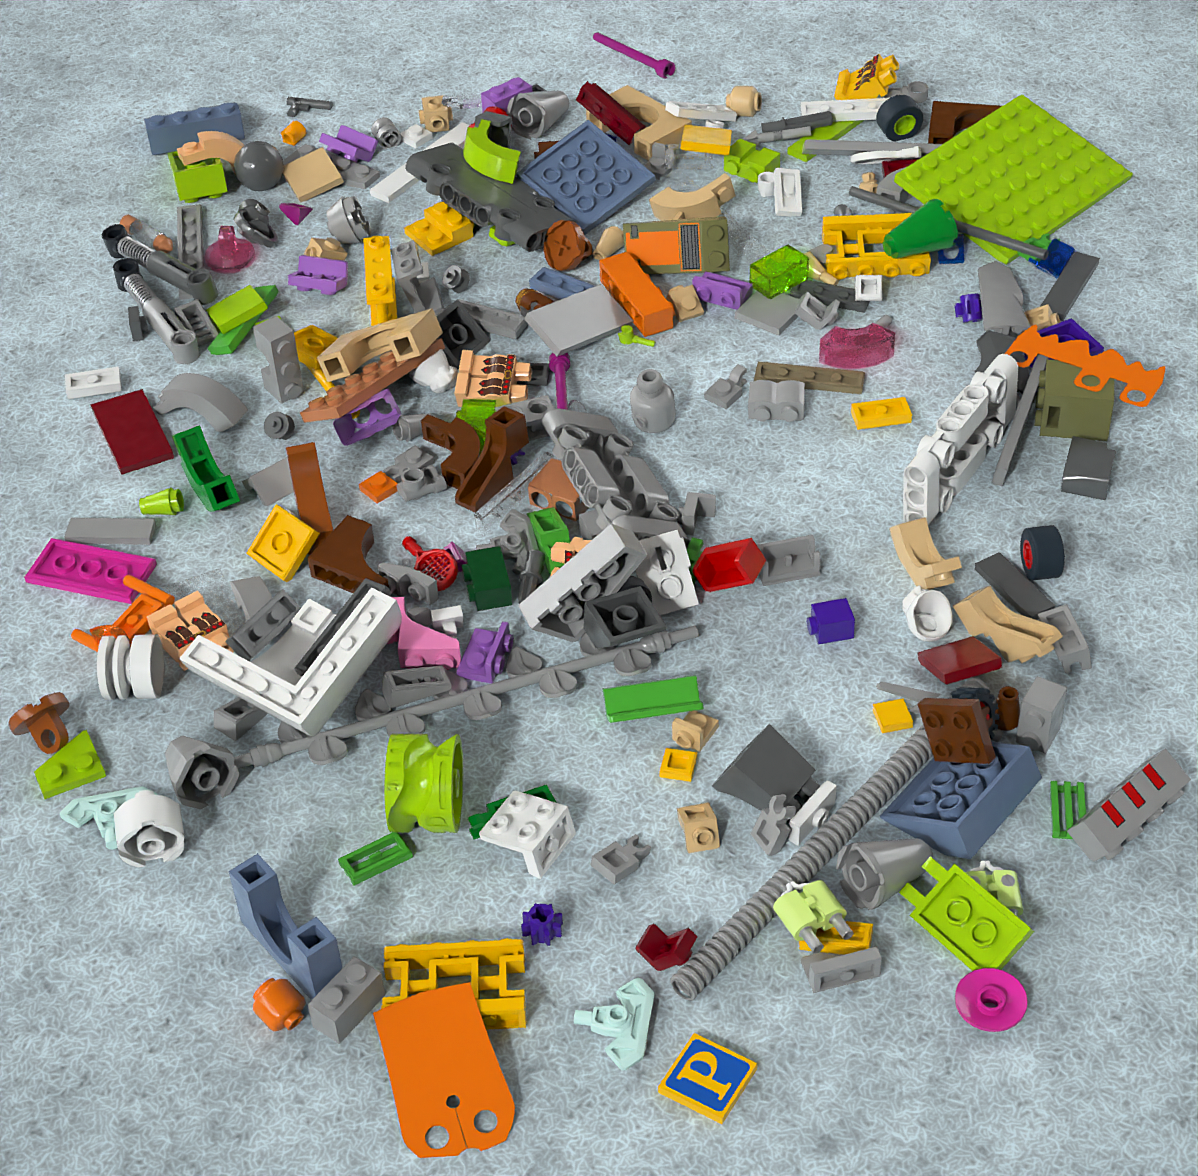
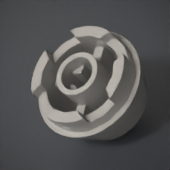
M342 196L326 212L329 232L332 236L336 237L340 244L363 243V238L371 235L369 222H365L361 212L363 208L355 196L346 198Z

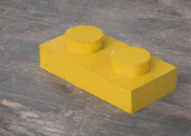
M905 397L851 404V414L857 430L905 424L912 421V413Z

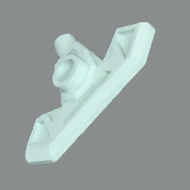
M140 786L73 799L60 812V817L79 828L94 817L102 838H105L106 848L113 850L117 848L114 823L115 811L126 801L135 798L136 793L149 789Z
M641 978L633 979L616 991V995L622 1005L596 1006L593 1012L575 1010L574 1024L591 1026L592 1032L616 1038L605 1048V1051L621 1070L629 1069L644 1058L655 994Z

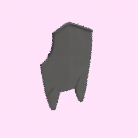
M987 330L976 340L981 361L975 373H984L998 355L1005 354L1016 338ZM1021 351L1010 354L1016 362L1026 361ZM1018 366L1017 392L1020 391L1023 395L1030 375L1028 367Z

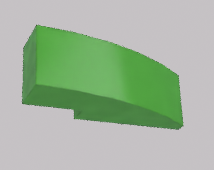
M554 507L526 513L527 517L530 518L539 551L545 554L544 563L550 576L555 567L561 568L564 563L551 560V548L556 542H571L568 528Z

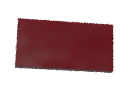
M143 389L90 404L121 475L174 459L173 451Z

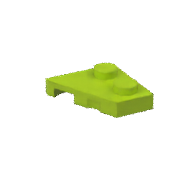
M87 730L79 733L34 771L44 799L106 777L105 770Z

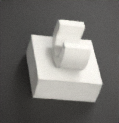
M461 605L431 610L433 630L443 631V634L457 639L456 628L463 627Z

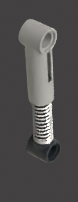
M124 258L116 261L113 265L118 289L128 292L142 309L143 316L145 315L147 322L173 353V358L177 363L190 364L195 362L200 356L195 333L186 329L165 301L158 298L143 280L138 262L135 259Z

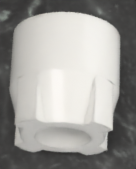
M763 172L758 175V190L762 197L775 196L773 172Z

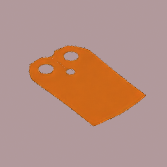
M470 982L421 992L373 1013L388 1068L404 1143L419 1158L458 1156L468 1148H476L483 1151L506 1141L512 1127L515 1105L488 1037ZM451 1095H455L460 1099V1104L456 1108H450L446 1104L447 1098ZM482 1110L492 1111L497 1117V1126L489 1133L479 1132L474 1126V1118ZM433 1126H442L449 1133L448 1143L440 1149L431 1148L425 1140L427 1131Z

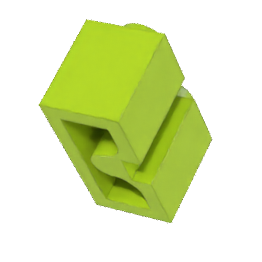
M738 139L730 146L729 155H724V171L731 175L748 179L750 182L758 183L759 174L774 172L775 168H780L779 152L765 147L760 151L756 150V144L743 139Z

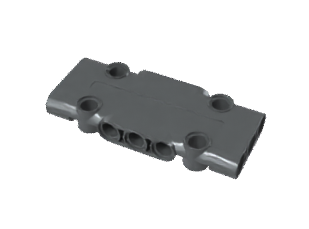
M447 143L414 153L406 162V171L420 181L427 183L426 191L428 193L440 196L445 204L481 227L493 224L495 226V237L503 241H513L528 252L544 247V241L547 242L549 236L546 235L547 231L553 223L559 220L575 222L554 208L555 202L552 199L540 196L535 189L519 178L515 177L513 184L490 178L476 171L466 162L463 156V149L454 143Z

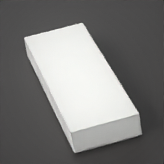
M669 101L666 103L665 108L666 111L676 117L735 122L737 113L725 105Z

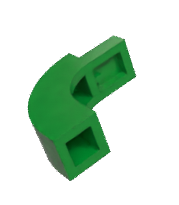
M200 425L172 435L182 460L181 466L185 475L209 512L217 511L240 501L231 476H225L218 468Z

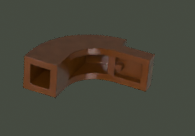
M427 414L421 420L423 439L452 452L441 463V471L446 484L459 489L481 454L478 434L471 425L458 417L451 423Z

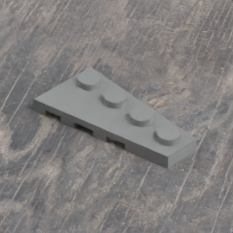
M304 144L284 159L283 164L286 165L318 148ZM326 152L342 176L344 183L340 185L366 189L380 178L379 171Z

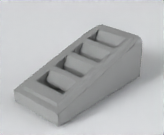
M198 299L174 308L175 315L186 329L195 333V331L207 327V329L195 333L198 347L212 342L219 334ZM198 316L197 318L188 321V319ZM199 322H203V323H201V324H198V325L192 327V325H194V324H197V323H199ZM211 333V335H208V336H206V337H204V338L199 339V337H202V336H204V335H206V334Z
M442 665L383 672L382 693L389 708L406 705L451 690L452 686Z
M237 697L214 710V728L232 740L237 741L268 713Z

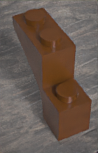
M505 406L485 419L486 439L483 450L455 494V503L475 513L515 484L510 457L529 443L525 415Z

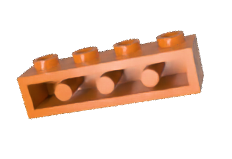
M628 252L599 260L600 281L633 319V323L644 337L673 328V317L675 316L673 304L666 300L661 289L653 284L649 274L644 273L637 260H634Z

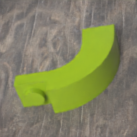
M481 119L478 128L468 127L463 149V156L466 162L485 176L513 184L521 151L505 148L493 143L488 138L491 121Z

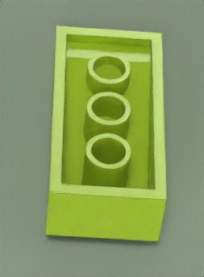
M177 151L167 153L179 201L184 200L185 203H192L198 201L199 197L218 198L223 196V193L228 192L220 158H208L184 166L180 158L175 157L178 156Z

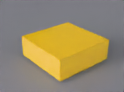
M903 698L873 704V713L882 733L913 728V719L908 712Z
M666 748L659 776L691 782L697 761V752Z

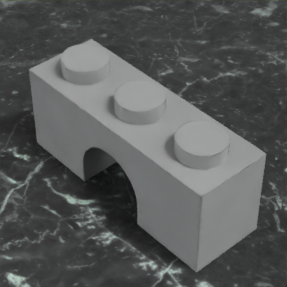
M277 316L253 326L257 349L263 353L269 363V366L261 369L264 388L281 404L290 399L297 398L300 394L304 393L294 331Z

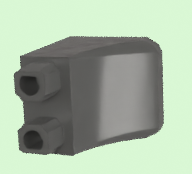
M768 724L740 752L713 783L712 787L718 792L739 798L760 811L769 808L770 800L774 795L785 794L786 800L783 807L795 806L797 813L802 808V805L793 797L797 794L803 801L807 802L820 785L811 777L816 770Z

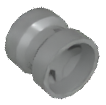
M379 118L372 124V134L383 149L399 145L401 134L389 118Z

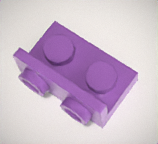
M502 621L498 632L474 629L458 666V676L464 679L493 683L496 674H502L505 664V652H511L514 642V636L510 634L508 622Z

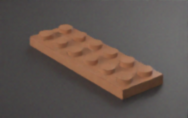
M442 338L436 339L420 356L397 362L392 351L381 355L379 362L370 363L362 368V373L344 379L345 384L342 386L332 387L326 391L327 395L325 397H319L308 403L309 407L300 412L304 423L341 418L419 366L438 350L445 349Z

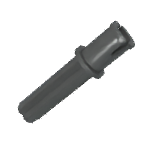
M825 111L789 119L782 117V120L761 123L762 133L773 131L775 133V131L779 132L780 130L782 132V130L808 126L813 129L832 125L833 119L831 112Z

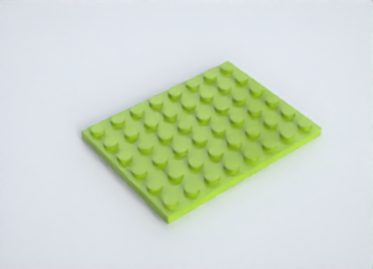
M1021 94L895 175L894 182L923 204L932 199H939L944 203L941 205L945 212L949 210L954 220L1024 242L1032 237L1039 240L1043 234L1048 233L1051 235L1129 181L1133 173ZM964 234L995 259L1006 265L1019 257L1018 252Z

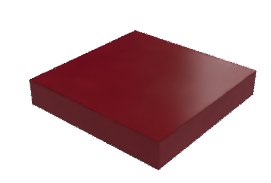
M974 636L917 652L920 664L946 685L1002 668L1001 657Z

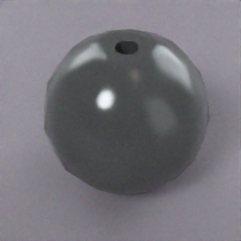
M252 141L244 145L236 154L234 169L238 180L243 186L252 191H266L276 186L283 175L284 164L282 156L274 146L264 141Z

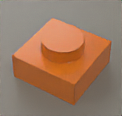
M379 471L359 483V489L378 504L397 492L398 483L382 471Z

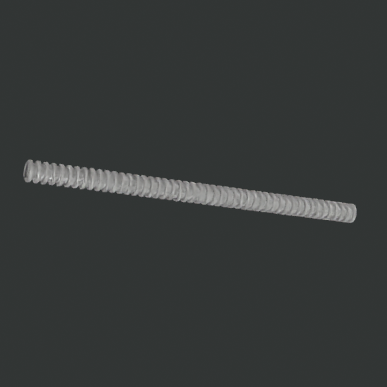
M973 677L969 678L961 686L988 689L985 683ZM924 724L854 793V796L848 799V802H845L824 823L823 827L818 829L817 833H814L805 842L804 846L799 848L798 852L793 854L791 859L787 860L785 865L780 867L778 872L774 873L772 878L746 902V905H743L739 912H736L719 929V932H716L712 939H709L705 946H702L698 953H695L691 960H688L684 967H681L677 974L670 978L674 991L680 997L693 1001L697 994L703 991L704 986H707L711 979H714L718 972H721L725 965H728L738 955V952H741L745 945H748L752 938L756 937L758 932L765 927V924H768L777 915L773 906L782 893L787 891L786 885L792 881L796 884L808 883L836 855V852H839L842 846H845L855 833L879 811V808H882L885 802H888L891 796H894L897 790H900L903 784L933 756ZM679 989V990L683 991L685 994H687V995L690 996V997L687 998V997L683 996V995L680 994L677 990Z

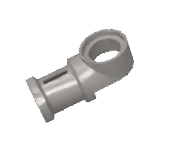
M914 81L908 84V86H902V88L889 87L887 95L881 98L907 95L915 103H923L928 98V85L924 82Z

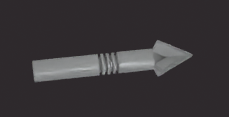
M811 127L760 134L754 130L743 140L754 143L758 147L759 143L777 141V139L779 141V139L786 140L811 136Z

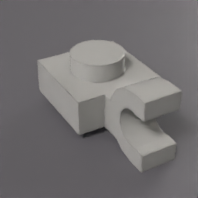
M737 364L731 371L729 379L726 381L719 378L704 393V399L724 409L729 408L742 396L741 387L747 383V380L742 378V376L747 372V368Z

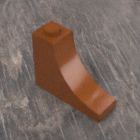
M315 442L286 447L299 519L320 533L310 548L308 555L312 554L333 531Z

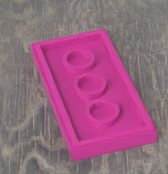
M51 538L24 578L26 583L132 604L139 592L125 586L123 578L126 575H131L146 582L157 563L156 559Z

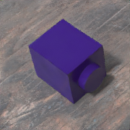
M847 598L811 604V617H807L806 620L807 629L810 635H815L818 645L854 639L855 618Z

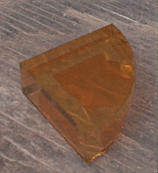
M101 625L90 629L98 648L102 636H114L117 639L120 635H126L128 638L123 629L114 625Z

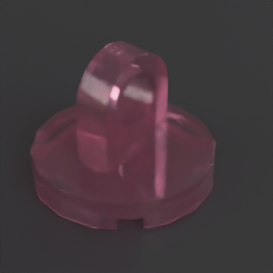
M222 225L219 229L218 241L210 245L205 251L207 266L211 267V270L223 274L241 271L240 269L251 266L255 260L253 245L245 239L236 238L233 226Z

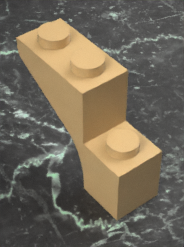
M990 585L972 592L953 605L968 633L972 636L982 633L985 637L991 636L1007 662L1019 659L1023 663L1036 655L1042 657L1055 648L1053 643L1063 637L1055 626L1017 614L1008 609L1000 601Z

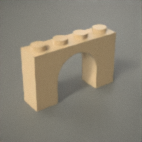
M628 85L609 94L639 121L652 124L634 134V153L649 161L652 157V145L655 142L675 148L681 146L684 124L692 125L691 120L676 117L665 110L666 106ZM586 109V121L590 120L604 133L610 130Z
M431 308L343 334L322 352L317 359L327 382L351 376L363 363L392 350L397 362L420 356L443 332L435 312Z

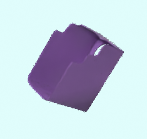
M388 388L378 392L341 418H336L333 426L341 443L347 446L370 437L388 426L394 425L401 411ZM384 398L387 404L390 403L392 411L388 414L380 413L375 407V401ZM366 407L370 412L369 420L362 424L354 421L351 413Z

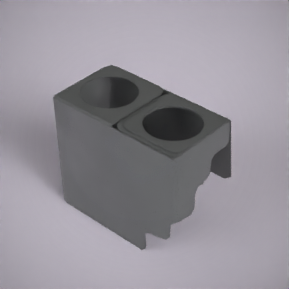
M1073 436L1063 471L1061 492L1106 500L1116 451L1107 449V443Z

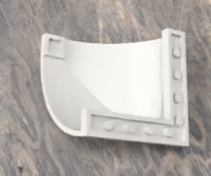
M371 588L303 676L298 675L294 668L336 616L332 610L311 599L306 601L291 620L293 625L264 654L251 662L201 635L196 637L179 659L197 675L305 734L314 737L320 732L400 627L402 615L396 599Z

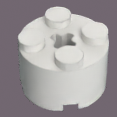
M142 790L136 793L135 798L126 801L115 811L114 823L117 849L121 860L135 867L146 866L145 861L163 858L164 862L175 860L183 852L184 831L181 808L178 802L166 796L155 795L153 791Z

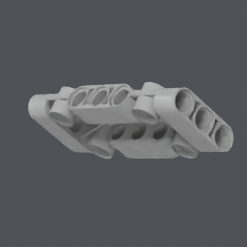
M560 408L552 409L544 415L542 419L543 426L555 444L552 450L553 454L561 460L563 470L584 504L589 508H595L599 514L596 523L602 530L610 524H614L633 531L638 541L678 530L680 538L683 537L687 550L690 540L681 526L676 523L680 515L678 510L669 504L666 492L644 459L629 456L634 445L627 436L619 433L608 417Z

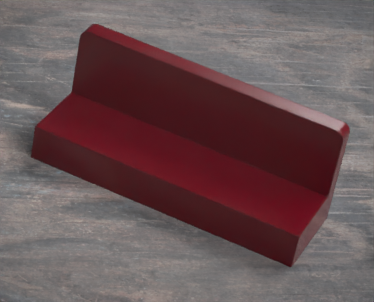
M587 81L582 85L576 101L626 144H632L634 142V134L645 129L646 126L596 83L590 84Z

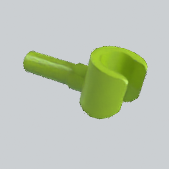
M629 325L622 326V333H618L619 341L622 344L639 343L654 347L656 341L634 335L633 328Z

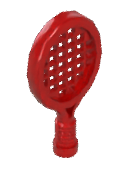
M407 536L403 539L402 546L413 556L417 557L414 569L432 578L434 577L437 580L438 591H443L454 583L459 570L458 563L451 553L443 549L423 551L422 547L417 544L412 536Z

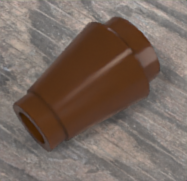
M1010 686L1000 689L995 702L998 704L995 714H999V720H995V724L998 725V729L1003 731L1013 730L1018 727L1019 693Z

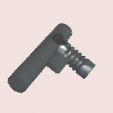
M288 96L287 105L291 107L287 112V116L295 117L299 110L309 111L310 108L331 110L333 102Z

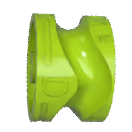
M391 734L387 746L384 780L385 814L390 832L409 833L413 831L414 825L418 821L421 827L433 833H458L463 803V752L459 734H455L438 747L429 741L428 734Z

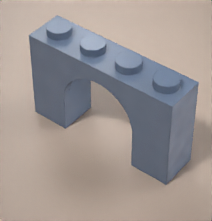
M257 853L228 871L240 920L312 1001L342 969L337 938L317 917L299 928L296 926L284 904L276 872Z

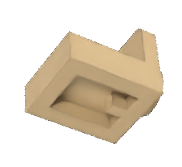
M1049 304L1024 312L1030 325L1036 324L1038 326L1037 331L1060 323L1058 314L1052 313Z
M695 710L689 711L683 720L676 717L672 722V740L676 741L682 748H692L700 752L718 729L719 720Z
M709 802L677 808L678 821L685 835L688 853L720 847L717 818Z

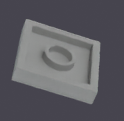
M762 285L735 311V319L779 336L799 317L794 312L800 299Z

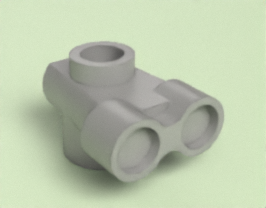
M433 465L422 469H406L401 474L402 482L397 484V491L406 502L418 500L424 495L436 494L447 489L444 477L437 473Z

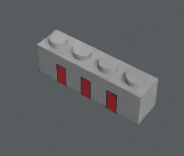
M1165 748L1142 763L1071 826L1067 832L1092 861L1095 862L1102 857L1110 860L1124 849L1121 843L1125 839L1129 842L1144 831L1141 825L1145 821L1150 823L1164 813L1162 806L1166 802L1170 805L1184 794L1181 788L1191 779Z

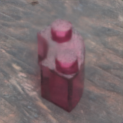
M875 323L858 329H845L835 326L820 339L819 363L840 369H863L884 363L894 356L895 332Z

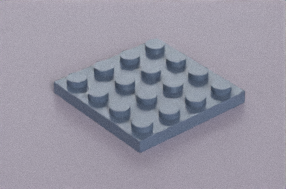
M590 120L585 121L516 173L517 178L535 189L540 196L552 199L555 202L554 208L573 219L580 226L584 235L655 182V175Z

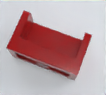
M748 538L706 547L694 565L692 572L705 591L713 592L753 584L766 559L754 540Z

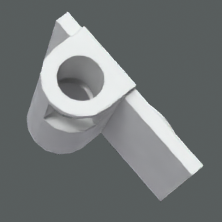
M678 530L639 540L647 556L635 569L637 578L644 581L651 591L652 604L658 614L664 615L699 605L689 568H691L684 539L683 537L680 538Z

